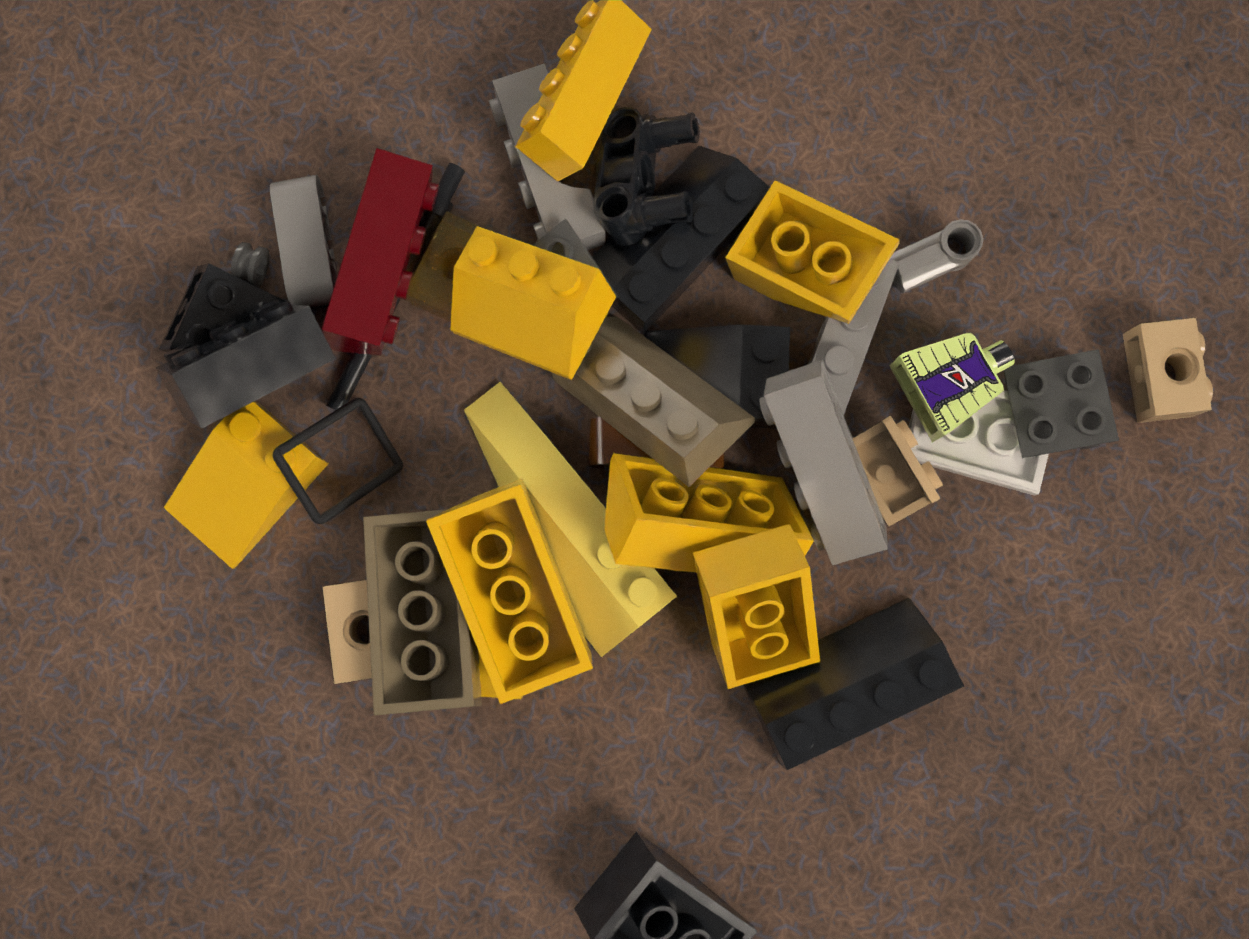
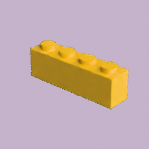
M590 0L582 7L575 18V23L578 25L575 33L564 41L557 52V56L560 58L557 67L551 70L540 84L539 91L542 93L539 102L527 111L520 123L524 130L515 147L556 181H560L584 168L652 30L622 0H600L597 3Z

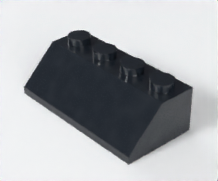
M698 146L652 195L663 196L687 191L693 205L692 221L653 226V229L647 231L642 240L630 246H620L610 238L592 256L618 295L612 307L644 335L744 229L770 187L736 157Z
M906 598L819 639L820 662L743 685L779 764L786 770L964 687L943 641L910 598Z

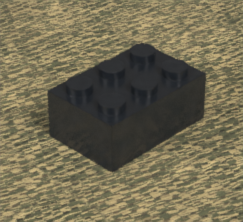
M275 300L252 311L255 317L252 321L238 325L235 321H232L208 333L211 341L201 346H192L191 343H187L164 354L166 363L156 367L184 419L200 428H204L335 360L336 358L309 306L292 305L290 301L279 303L278 300Z

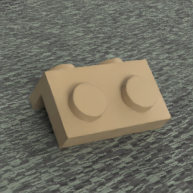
M889 416L853 438L880 512L888 526L940 499L936 489L943 486L929 461L922 465L918 462L911 448L918 445V442L904 420L896 424L893 418Z

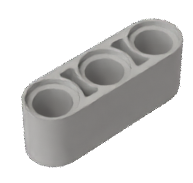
M318 175L272 182L270 184V196L288 301L292 305L309 306L310 309L328 306L338 275L334 251L328 248L327 241L332 240L327 208L321 205L320 198L325 197Z

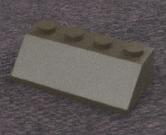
M605 317L572 380L552 373L556 383L688 487L755 423V417L618 317Z
M448 509L363 517L374 715L482 705L478 648L426 522L427 519Z

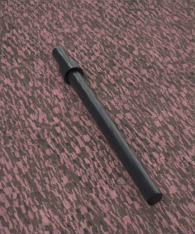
M448 164L439 182V189L432 212L428 210L423 211L419 226L426 228L422 249L419 256L411 253L406 269L413 272V274L440 221H446L453 207L450 201L465 173L464 169L456 164ZM400 298L397 299V303H396L394 312H395V310H396V308H397V306H398V304H399V302H400V300H401ZM352 353L326 404L327 407L337 410L349 402L372 355Z

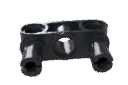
M622 107L609 115L602 130L600 153L596 163V186L593 208L594 213L616 244L620 246L636 244L643 239L647 231L653 229V226L692 221L693 205L687 191L663 196L652 195L655 190L656 153H659L661 148L686 143L694 144L699 141V123L693 112L668 118H656L654 115H641L637 109L632 107Z

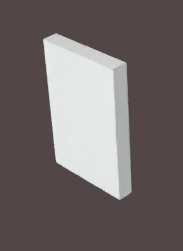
M1004 390L950 433L933 443L913 409L909 428L918 445L911 448L920 464L929 461L934 468L1034 496L1039 494L1049 454L1022 458L1008 391Z

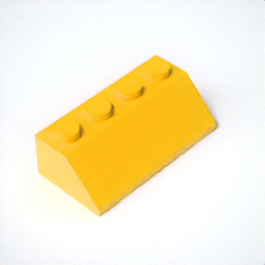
M613 453L611 457L604 530L615 564L697 573L693 552L790 524L804 556L814 542L781 477L709 467L688 487L654 459Z
M523 479L477 495L426 520L500 704L593 669L591 651Z

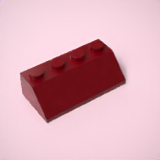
M376 148L322 326V332L331 350L381 356L384 343L393 345L400 322V317L393 315L398 298L407 299L413 278V272L406 270L411 253L419 256L426 234V228L419 226L424 210L432 212L439 189V184L432 182L433 165Z

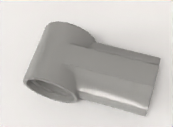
M960 219L952 221L942 231L894 252L890 259L900 262L893 280L895 287L903 294L950 271L963 269L982 248L983 236L981 230L969 220ZM955 238L960 240L965 245L966 254L961 255L951 251L948 247L947 239Z

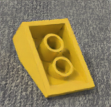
M775 180L725 258L734 280L773 300L849 324L898 247L899 239Z
M256 401L225 416L212 430L167 501L164 509L229 567L235 569L298 499L273 459L274 449L294 437L295 434ZM305 442L283 455L304 490L329 464Z

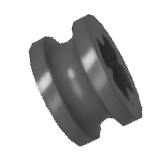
M241 242L232 258L231 274L244 281L248 280V283L259 288L264 282L270 263L269 250L261 246L254 250L250 243Z

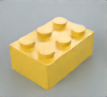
M790 524L693 552L712 647L728 689L820 662L810 566Z

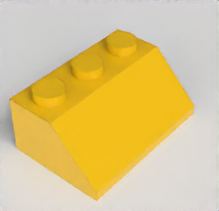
M476 226L454 266L450 330L454 334L572 380L612 306L616 295L598 268Z

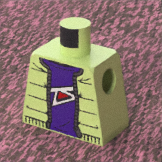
M965 333L905 352L896 358L890 365V368L933 443L950 433L1004 391L1003 384L997 373L1013 366L1015 360L1011 349L1004 341L1000 340L982 349L972 333Z

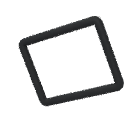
M362 398L351 400L279 445L273 451L275 463L312 521L316 524L328 522L398 474L403 468L400 456L371 408ZM359 407L394 465L320 515L283 455Z

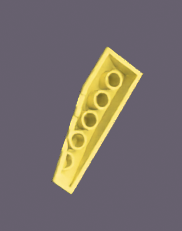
M501 382L464 409L498 486L501 487L523 479L583 634L598 654L603 657L675 599L677 595L655 568L615 564L604 530L606 508Z

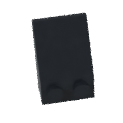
M728 325L646 331V338L755 417V423L750 428L777 429L775 424L769 426L766 423L759 399L764 397L766 380L768 378L789 371L790 327Z
M638 832L634 833L574 908L590 939H752L757 933L756 928L673 857Z

